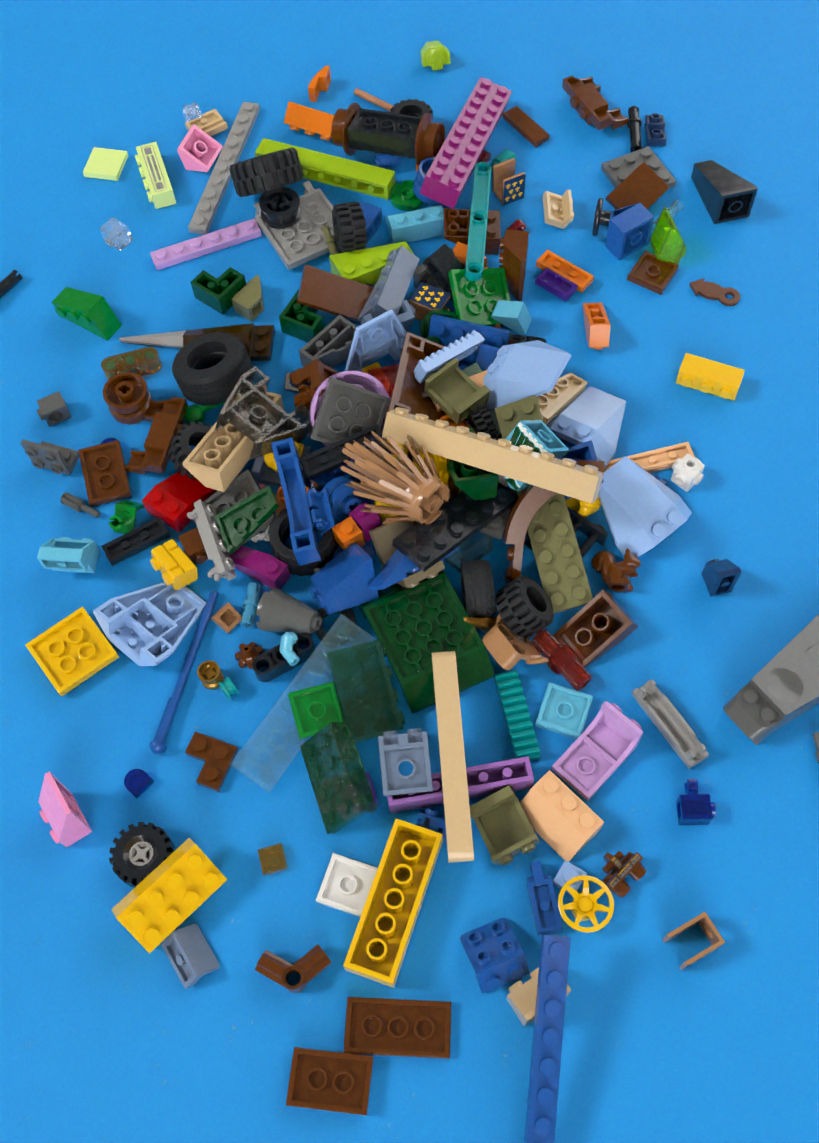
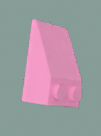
M50 771L47 772L44 776L38 801L42 808L39 813L46 824L50 823L52 830L49 832L55 843L60 842L67 848L91 833L92 830L73 794Z

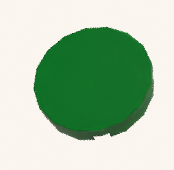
M404 180L400 184L398 182L391 188L390 200L395 208L411 211L418 209L424 204L413 192V180Z

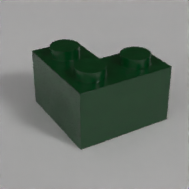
M229 267L218 279L203 270L190 283L196 299L224 315L233 306L232 298L246 285L245 275Z
M298 289L279 316L281 330L285 334L309 342L324 329L323 316L316 314L318 312L317 309L296 303Z

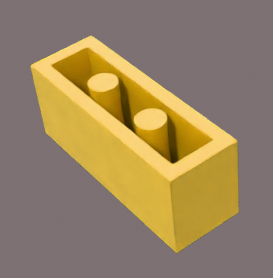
M685 353L676 384L734 401L745 370Z

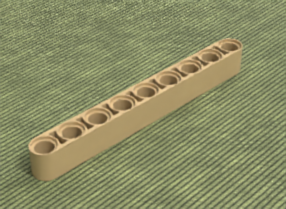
M455 651L432 653L448 863L474 861Z

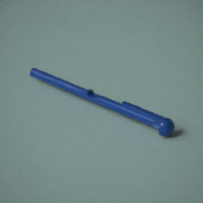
M216 591L210 592L191 646L184 658L185 662L172 697H169L154 740L149 743L150 750L155 754H162L167 750V746L164 743L218 599L219 593Z

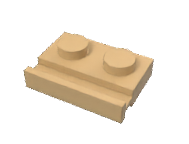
M216 109L185 122L188 131L194 124L210 137L228 129L227 122H224Z

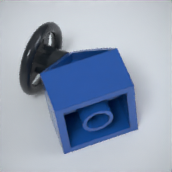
M598 199L592 235L594 237L598 235L599 225L607 226L608 232L605 247L618 260L649 244L654 216L641 203L611 212L602 210L603 199Z

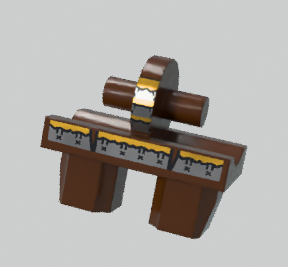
M618 851L614 856L610 853H606L603 856L607 864L602 870L607 875L603 878L602 882L618 897H624L631 889L623 880L628 874L633 880L638 881L647 872L640 862L643 857L638 852L635 854L628 852L624 856L623 853Z

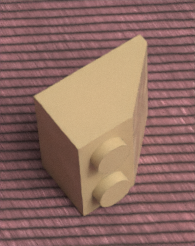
M539 967L529 974L531 976L530 980L524 984L520 980L508 988L510 993L506 999L523 1026L535 1019ZM567 984L566 997L568 996V994H569L570 991H571V989H570V987L568 986V984Z

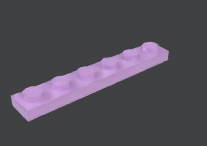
M254 218L150 252L156 270H160L261 237V231Z

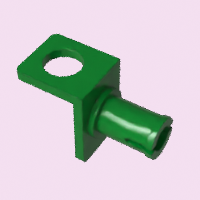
M128 500L116 503L115 514L109 518L111 520L109 525L113 528V531L126 534L134 530L136 510L144 508V504Z

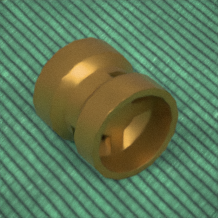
M211 660L199 665L197 675L203 686L209 690L219 688L218 682L224 681L219 665Z

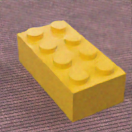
M188 838L111 910L116 919L150 954L227 881V878L203 851Z

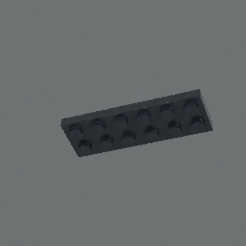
M499 482L495 498L474 500L461 490L450 498L448 502L446 501L439 509L442 513L434 522L428 525L419 522L415 523L393 539L392 546L425 572L515 505L518 497Z

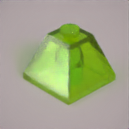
M664 207L649 241L657 260L679 264L681 258L686 253V246L668 207Z

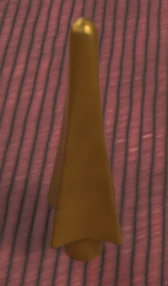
M497 617L463 618L464 622L481 629L485 633L496 624Z

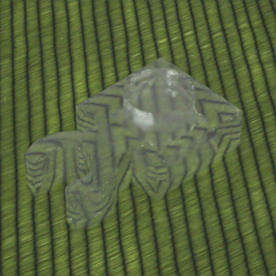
M193 102V104L188 106L184 105V110L182 111L186 122L202 117L199 104L197 105L196 102Z

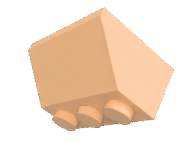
M550 770L530 789L520 802L534 831L564 861L570 862L601 830L604 821Z

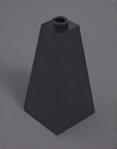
M713 160L694 163L691 179L714 224L750 216L758 190L757 186Z

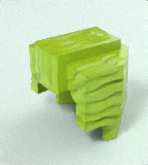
M439 40L426 42L420 50L423 67L431 66L432 70L443 69V65L451 64L450 51Z

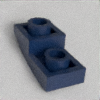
M658 113L646 115L647 145L666 146L664 116Z

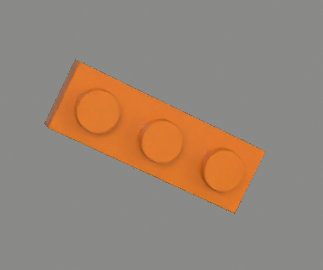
M548 249L536 261V267L543 271L549 268L578 285L577 290L581 293L594 280L593 275Z

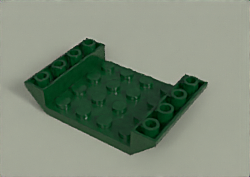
M442 570L439 571L436 577L422 579L417 586L412 588L395 583L383 590H378V599L358 605L364 619H368L402 688V695L412 714L436 704L432 653L455 651L459 693L487 681L495 675L485 645L475 627L463 621L464 617L469 616L445 572Z

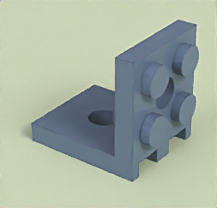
M421 728L409 729L405 734H398L397 731L383 732V736H378L383 796L433 791L427 731L422 732ZM405 761L410 762L413 766V772L408 776H403L399 772V765Z

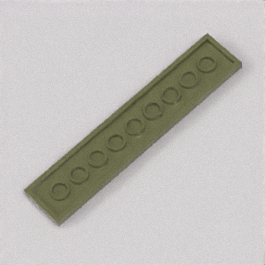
M536 395L495 408L503 439H506L520 421L542 420L544 422ZM525 490L517 491L518 497H520ZM556 493L538 509L527 529L543 590L551 602L553 614L584 606L593 599L565 495Z

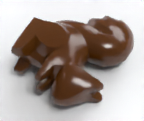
M628 548L625 551L623 561L616 562L615 556L609 551H600L594 555L591 561L592 568L597 573L602 574V579L609 586L610 590L614 592L633 591L629 578L638 577L636 569L641 565L638 557L633 555Z

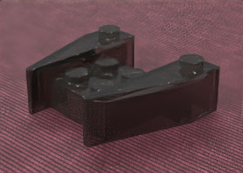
M255 366L240 377L219 413L215 428L216 431H219L225 425L231 423L253 441L254 444L249 457L251 459L272 453L271 443L292 437L293 441L300 443L311 434L313 429L310 420V410L303 404L288 414L266 396L270 378Z

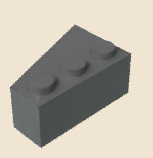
M337 316L299 350L301 365L304 367L313 360L318 359L322 364L333 368L346 362L357 326L343 316Z

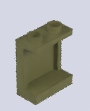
M455 358L451 362L448 361L443 364L439 371L435 374L431 373L426 378L424 392L458 425L469 417V413L479 409L488 402L490 389L485 385L479 388L458 367L459 361Z
M507 786L470 806V817L474 819L487 846L492 863L504 866L514 860L513 856L520 852L527 854L536 849L535 845L540 841L512 787Z

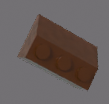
M506 229L505 238L501 237L500 250L503 251H500L499 263H502V265H499V268H504L509 293L517 301H522L529 231Z

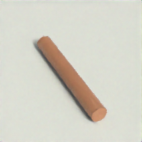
M358 88L354 90V95L389 112L394 107Z

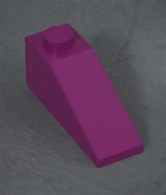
M240 546L229 556L233 560L236 569L268 588L274 587L281 590L291 577L288 565L270 554Z

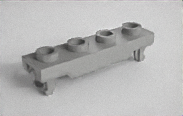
M200 499L194 503L195 509L192 512H188L187 516L196 522L207 557L214 561L215 566L207 575L209 578H212L214 575V580L217 582L224 577L227 580H232L236 578L235 564L228 555L214 517L216 511L211 504H207Z
M650 679L645 685L631 692V695L688 769L709 756L705 745L698 741L694 731L669 699L656 687L654 680Z

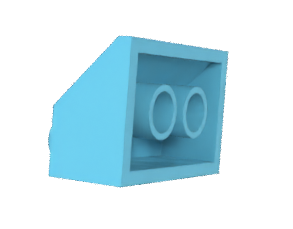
M442 205L384 216L392 244L404 241L408 243L444 235V210Z

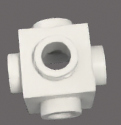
M687 453L683 459L679 458L673 464L672 469L674 470L671 481L688 492L703 479L704 475L702 472L705 465L698 458L692 457Z

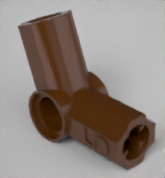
M317 944L295 964H291L266 950L257 962L255 971L283 986L289 992L299 993L304 990L306 984L332 962ZM293 973H299L301 975L300 982L295 986H290L288 984L289 976Z

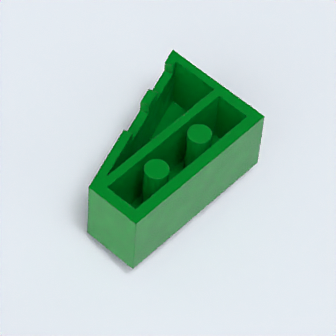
M65 287L51 302L60 317L107 341L122 326L103 296Z

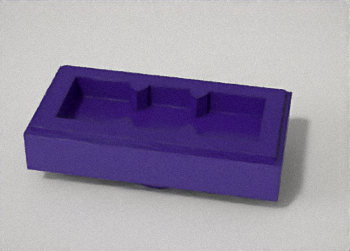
M546 268L535 279L536 285L565 302L578 288V285L549 268Z

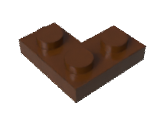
M195 732L185 753L187 756L205 762L196 783L220 792L238 753V747Z

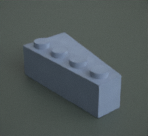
M402 245L397 250H392L389 253L388 261L382 269L381 275L357 319L361 322L364 315L371 313L374 319L391 309L397 316L420 260Z

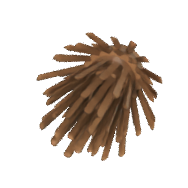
M371 431L372 436L403 464L376 442H370L365 437L363 441L365 446L353 440V445L350 443L345 444L346 448H343L342 452L355 461L344 460V462L360 473H356L344 466L340 469L362 480L361 483L350 481V483L345 485L361 491H353L354 495L401 507L366 504L364 505L366 508L372 509H361L360 512L399 515L387 517L386 521L382 524L418 521L421 524L425 523L428 525L440 516L442 511L439 509L444 500L448 502L450 490L448 486L441 482L433 458L430 460L423 444L421 449L427 464L409 435H407L409 443L404 441L406 448L423 473L419 471L390 436H387V440L384 441L375 432Z

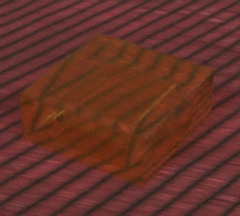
M282 843L258 850L264 876L288 869Z

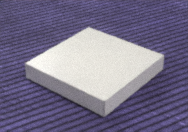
M333 853L315 901L361 917L378 868Z

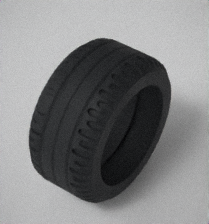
M483 559L463 562L460 566L465 611L471 618L493 617L495 614V592L490 563Z

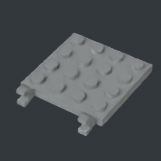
M310 181L303 183L305 188L304 195L299 197L301 217L295 225L289 228L275 229L267 226L262 221L259 202L254 204L257 210L255 212L257 224L288 270L330 252L328 245L324 242L326 240L320 228L329 225L332 237L335 238L332 224L333 206L320 188L315 190Z

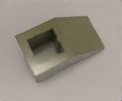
M258 275L248 281L232 298L234 311L251 322L264 311L263 290L260 276Z

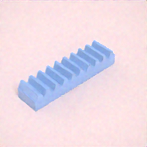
M473 330L471 334H466L465 338L462 336L459 341L455 340L448 347L444 346L442 350H437L436 354L432 353L430 357L426 356L424 361L422 359L419 360L413 371L415 379L420 384L431 373L435 374L446 362H451L455 358L461 361L478 351L480 344L485 339L480 333Z

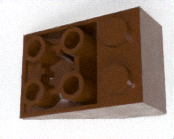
M444 208V239L455 244L460 242L468 245L471 209ZM488 210L485 254L498 255L501 240L500 211Z

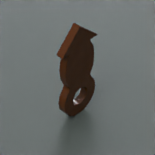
M705 278L690 282L689 284L696 297L699 294L706 299L718 300L725 306H734L740 300V293L736 289L730 287L723 288L713 282H704ZM725 295H732L733 299H727Z

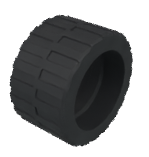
M287 508L282 509L273 518V522L269 527V539L275 558L288 565L290 574L299 576L314 575L313 569L317 567L322 568L325 563L334 559L333 554L337 549V542L331 528L323 534V538L318 543L321 560L299 566L293 550L284 545L286 539L291 534Z

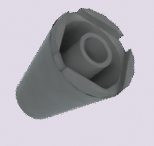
M271 587L270 592L265 591L258 603L256 615L260 616V622H256L260 630L267 632L314 633L321 627L322 618L318 611L278 588Z

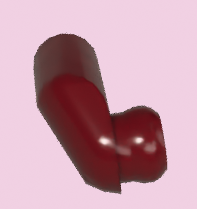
M516 220L507 229L523 231L526 229V224L522 220Z

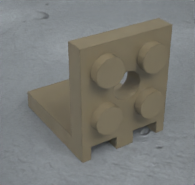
M413 521L384 524L369 531L382 567L397 550L392 546L393 539L413 526ZM440 560L425 572L418 570L409 573L407 578L397 582V584L412 588L417 586L422 579L436 577L439 571L445 569L443 561Z

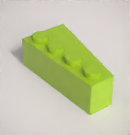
M404 241L329 255L333 274L365 285H375L392 250H397L402 245L412 254L414 253L407 242Z

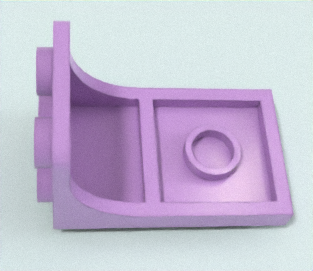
M605 701L592 723L552 765L551 769L588 801L636 749L643 734L641 726L635 720L628 719L622 714V710L616 704H610Z

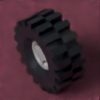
M138 822L137 827L131 824L128 826L129 831L127 832L122 829L119 832L122 837L120 839L115 837L113 843L116 845L115 848L110 847L109 853L113 857L109 858V861L113 865V872L131 887H136L174 852L173 848H175V845L171 838L161 827H156L154 823L150 822L148 825L144 822Z

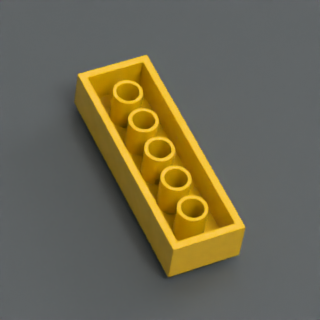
M395 819L343 965L346 971L392 988L395 987L443 843V834Z

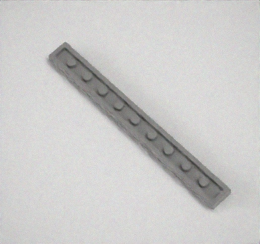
M251 102L242 103L188 226L190 233L208 234L231 180L230 165L239 161L259 114V104Z

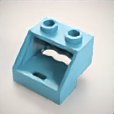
M61 537L60 539L51 538L40 546L37 559L44 569L63 572L95 573L100 550L95 541L87 538L81 540Z

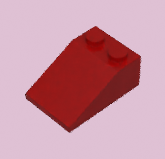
M181 471L155 485L142 500L148 514L155 518L160 517L164 524L178 533H181L192 520L188 518L187 513L195 509L194 503L200 499L205 501L218 491L205 487L195 477L190 479L186 474L184 476L181 475Z

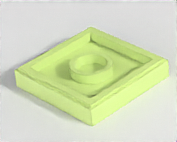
M94 147L83 170L84 177L118 181L128 158L127 151Z

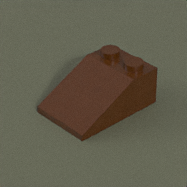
M602 590L553 636L578 666L584 669L622 642L639 626L610 593Z

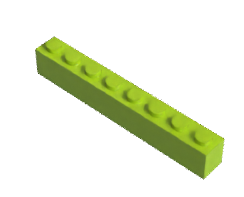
M266 138L262 139L254 152L255 157L294 147L298 153L303 178L386 200L390 197L391 188L396 184L395 171Z

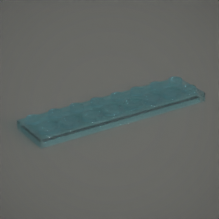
M341 614L233 760L231 766L269 793L308 739L299 740L287 694L333 681L338 697L378 640Z

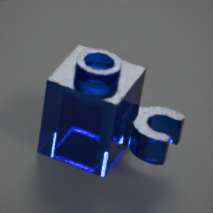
M687 779V783H684L686 795H680L676 801L678 824L708 825L716 815L715 804L711 802L710 794H698L697 779Z

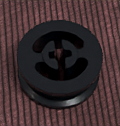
M280 187L266 191L259 199L262 221L271 228H289L295 225L301 217L300 198L290 188Z

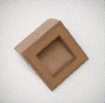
M228 602L212 615L210 619L228 634L241 622L242 616Z

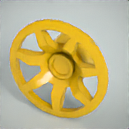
M582 875L573 877L563 885L558 896V909L563 920L571 928L585 933L595 932L605 927L612 918L614 899L609 888L601 880L592 876ZM577 881H584L581 893L571 888L570 885ZM588 881L598 884L602 889L594 894L589 893ZM567 890L574 899L572 903L563 905V896ZM604 893L607 894L609 899V907L597 902V899ZM564 910L572 911L576 918L575 922H572L567 917ZM596 912H608L605 920L598 924L595 916ZM590 920L593 927H582L578 924L580 921Z

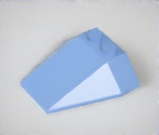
M392 309L356 327L345 371L363 372L362 367L387 354H390L394 360L401 356L406 330Z
M539 340L503 345L498 350L497 357L488 367L487 374L483 379L484 385L490 389L487 409L495 411L497 407L533 395L538 397L552 391L572 355Z
M590 386L581 392L546 426L557 437L575 445L592 440L597 459L605 461L604 468H606L616 452L626 401Z
M627 456L620 459L604 472V482L600 486L598 497L615 544L623 556L627 548L636 557L641 556L685 523L692 513L678 494Z
M163 582L112 598L94 609L93 614L108 640L137 665L156 666L175 652L204 610L206 602L186 586L175 590L171 584L166 585Z

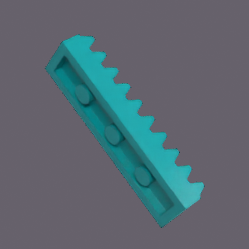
M518 671L494 675L515 758L529 756L530 762L540 760L541 752L538 748V741L533 730V723L528 712V705H526V698L523 694Z

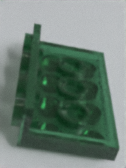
M379 639L327 653L350 744L383 736V732L401 731L405 724L403 712L399 711L397 702H399L397 690L392 688L391 679H393L392 670L385 662L384 657L387 656L386 648L383 643H380Z
M330 722L300 746L327 834H335L362 814L372 813L377 809L348 723Z

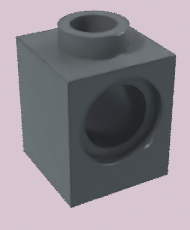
M59 391L37 400L40 408L37 409V413L42 421L46 420L49 427L72 417Z

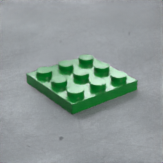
M484 268L483 276L478 281L468 280L465 277V269H453L448 272L458 320L491 327L498 323L500 326H505L491 318L498 300L510 301L504 268ZM470 270L472 273H478L477 270Z

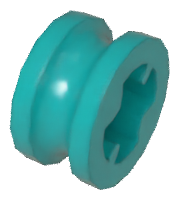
M228 676L225 677L224 682H218L219 687L229 700L232 698V694L237 695L239 693Z

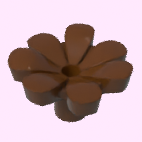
M250 642L249 645L242 643L239 645L240 652L235 653V659L239 661L238 666L243 669L248 666L249 669H253V660L262 654L264 649L261 646H257L254 642Z

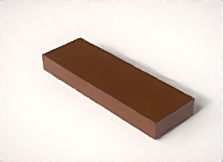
M518 106L503 113V119L534 147L549 140L550 135Z

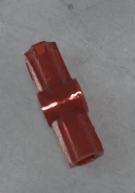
M546 629L539 631L531 639V643L544 658H548L549 662H547L549 668L555 674H561L576 691L582 690L592 680V676L576 661L577 658L568 646L561 645Z

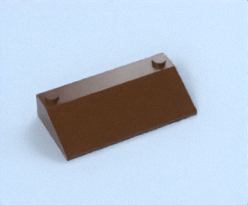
M406 332L388 412L395 410L396 407L409 410L408 413L413 415L417 413L429 416L428 419L433 421L440 420L441 417L447 415L443 410L437 411L431 398L424 392L425 381L419 384L413 373L419 360L422 359L424 361L426 356L430 357L432 353L436 354L437 350H442L444 346Z

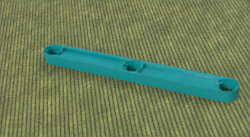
M486 162L477 163L474 171L465 277L470 281L480 280L484 269L491 181V165ZM470 270H477L478 273H472Z

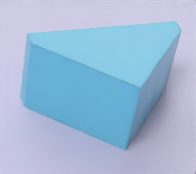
M498 300L491 315V318L521 335H526L532 320L525 303L519 301Z

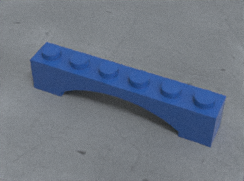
M292 437L273 442L271 444L288 512L293 553L299 566L320 561L319 547L312 524L313 520L309 502L306 498L307 492L297 448Z

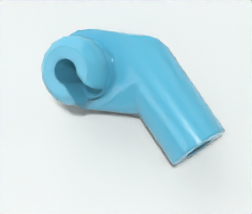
M285 632L281 637L279 651L290 666H294L300 661V658L292 650L293 644L296 643L298 637L294 632Z

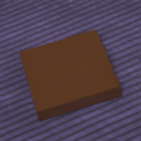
M645 251L628 274L627 280L662 295L679 270L680 265Z

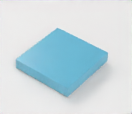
M549 682L535 726L577 740L583 732L593 696Z

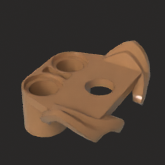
M500 614L497 616L496 624L482 638L485 647L505 670H511L521 659L525 660L526 664L549 662L548 658L542 657L528 638H521L514 634L506 626Z

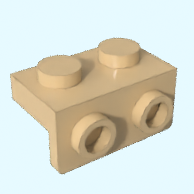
M567 189L562 196L549 191L543 194L546 224L565 229L573 221L574 212L571 190Z

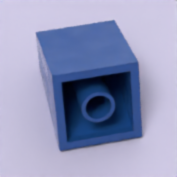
M356 542L349 545L310 577L312 586L309 587L310 594L313 599H317L319 607L324 608L329 615L379 598L378 590L369 591L368 588L375 578L372 558Z

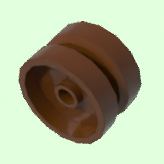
M132 372L119 373L111 377L103 388V398L116 421L131 425L145 420L144 415L148 413L150 408L149 402L153 399L142 376Z

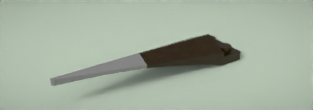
M254 323L121 337L119 340L122 343L182 348L197 337L223 332L238 337L243 342L251 361H271L275 327L274 325L255 326Z

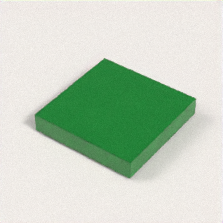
M333 681L287 694L299 740L346 727Z

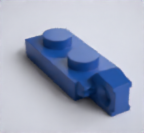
M540 861L531 862L530 870L532 876L526 878V885L537 936L563 931L552 878H550L549 873L543 874Z

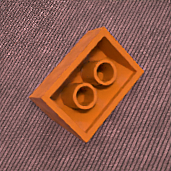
M288 101L284 123L290 125L289 129L299 131L301 128L305 130V134L315 136V133L320 134L321 139L330 141L332 138L334 115Z

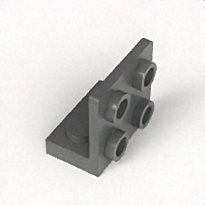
M22 439L20 443L33 466L39 469H49L56 474L70 475L80 458L79 451L44 441L38 444Z

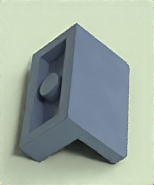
M197 924L173 931L161 945L185 989L194 986L203 975L213 972L220 967Z

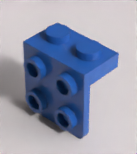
M500 918L461 935L462 946L474 969L482 994L530 974L525 954L506 918Z

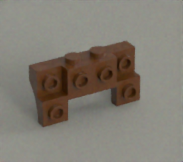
M569 76L563 79L562 88L571 97L570 104L572 108L579 113L581 119H584L588 125L593 124L598 130L610 126L614 130L627 124L629 118H624L620 113V108L608 110V102L599 93L601 86H597L593 82L592 76L584 79Z
M173 397L165 401L150 400L149 411L144 415L146 421L152 422L144 443L146 451L131 450L132 456L129 464L125 465L127 472L146 475L148 471L164 474L171 457L168 455L169 446L179 429L184 426L182 422L188 408L185 398Z

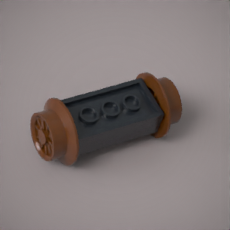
M352 103L348 109L339 108L336 111L332 122V140L335 146L343 147L344 152L348 156L354 155L357 150H364L392 156L415 158L419 166L421 161L426 158H436L445 141V127L442 123L433 122L432 115L429 113L424 114L423 117L362 109L358 103Z

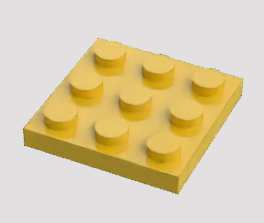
M83 606L25 644L61 697L119 658V655Z

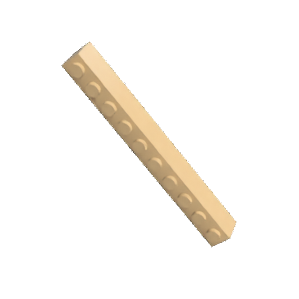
M396 407L395 410L389 411L386 414L382 438L384 439L390 436L395 442L405 445L404 441L409 443L407 435H409L419 450H422L421 445L423 444L429 453L591 504L598 497L604 473L598 471V468L595 466L585 465L583 467L577 465L575 460L568 458L560 460L554 458L555 455L549 452H534L532 447L511 445V441L506 439L495 440L490 438V435L487 433L478 432L475 434L469 432L470 429L464 426L452 427L449 426V422L444 420L433 421L429 420V416L424 414L408 413L409 410Z

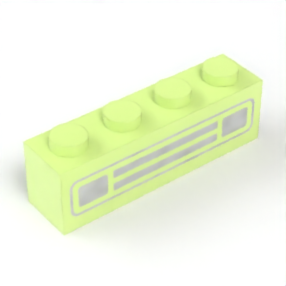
M152 142L137 146L138 155L134 156L137 165L141 166L138 167L141 177L146 178L142 179L145 189L150 190L147 191L149 202H154L155 209L177 204L157 143Z

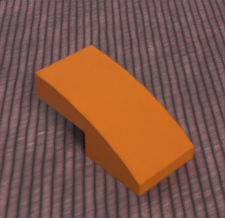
M326 65L311 80L308 86L310 102H317L320 91H328L331 83L330 66Z

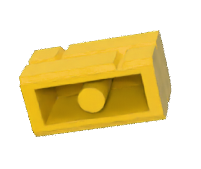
M173 539L151 550L152 559L150 563L155 571L159 570L162 573V579L166 585L171 584L175 590H179L185 587L186 584L189 585L198 579L197 567Z

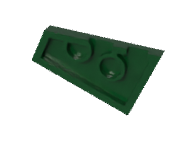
M271 486L263 488L214 516L229 554L232 555L280 507Z

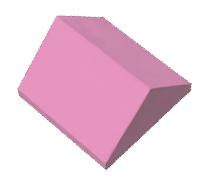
M193 124L177 151L186 170L208 172L223 146Z

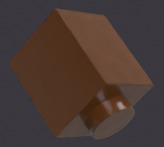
M198 528L178 536L186 555L194 565L207 561L208 557Z

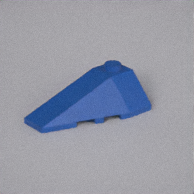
M457 547L455 550H453L451 553H449V554H448L447 556H445L444 558L448 557L449 555H451V554L454 553L455 551L459 550V547ZM396 550L369 584V591L383 590L407 578V574L418 570L421 571V569L400 551Z

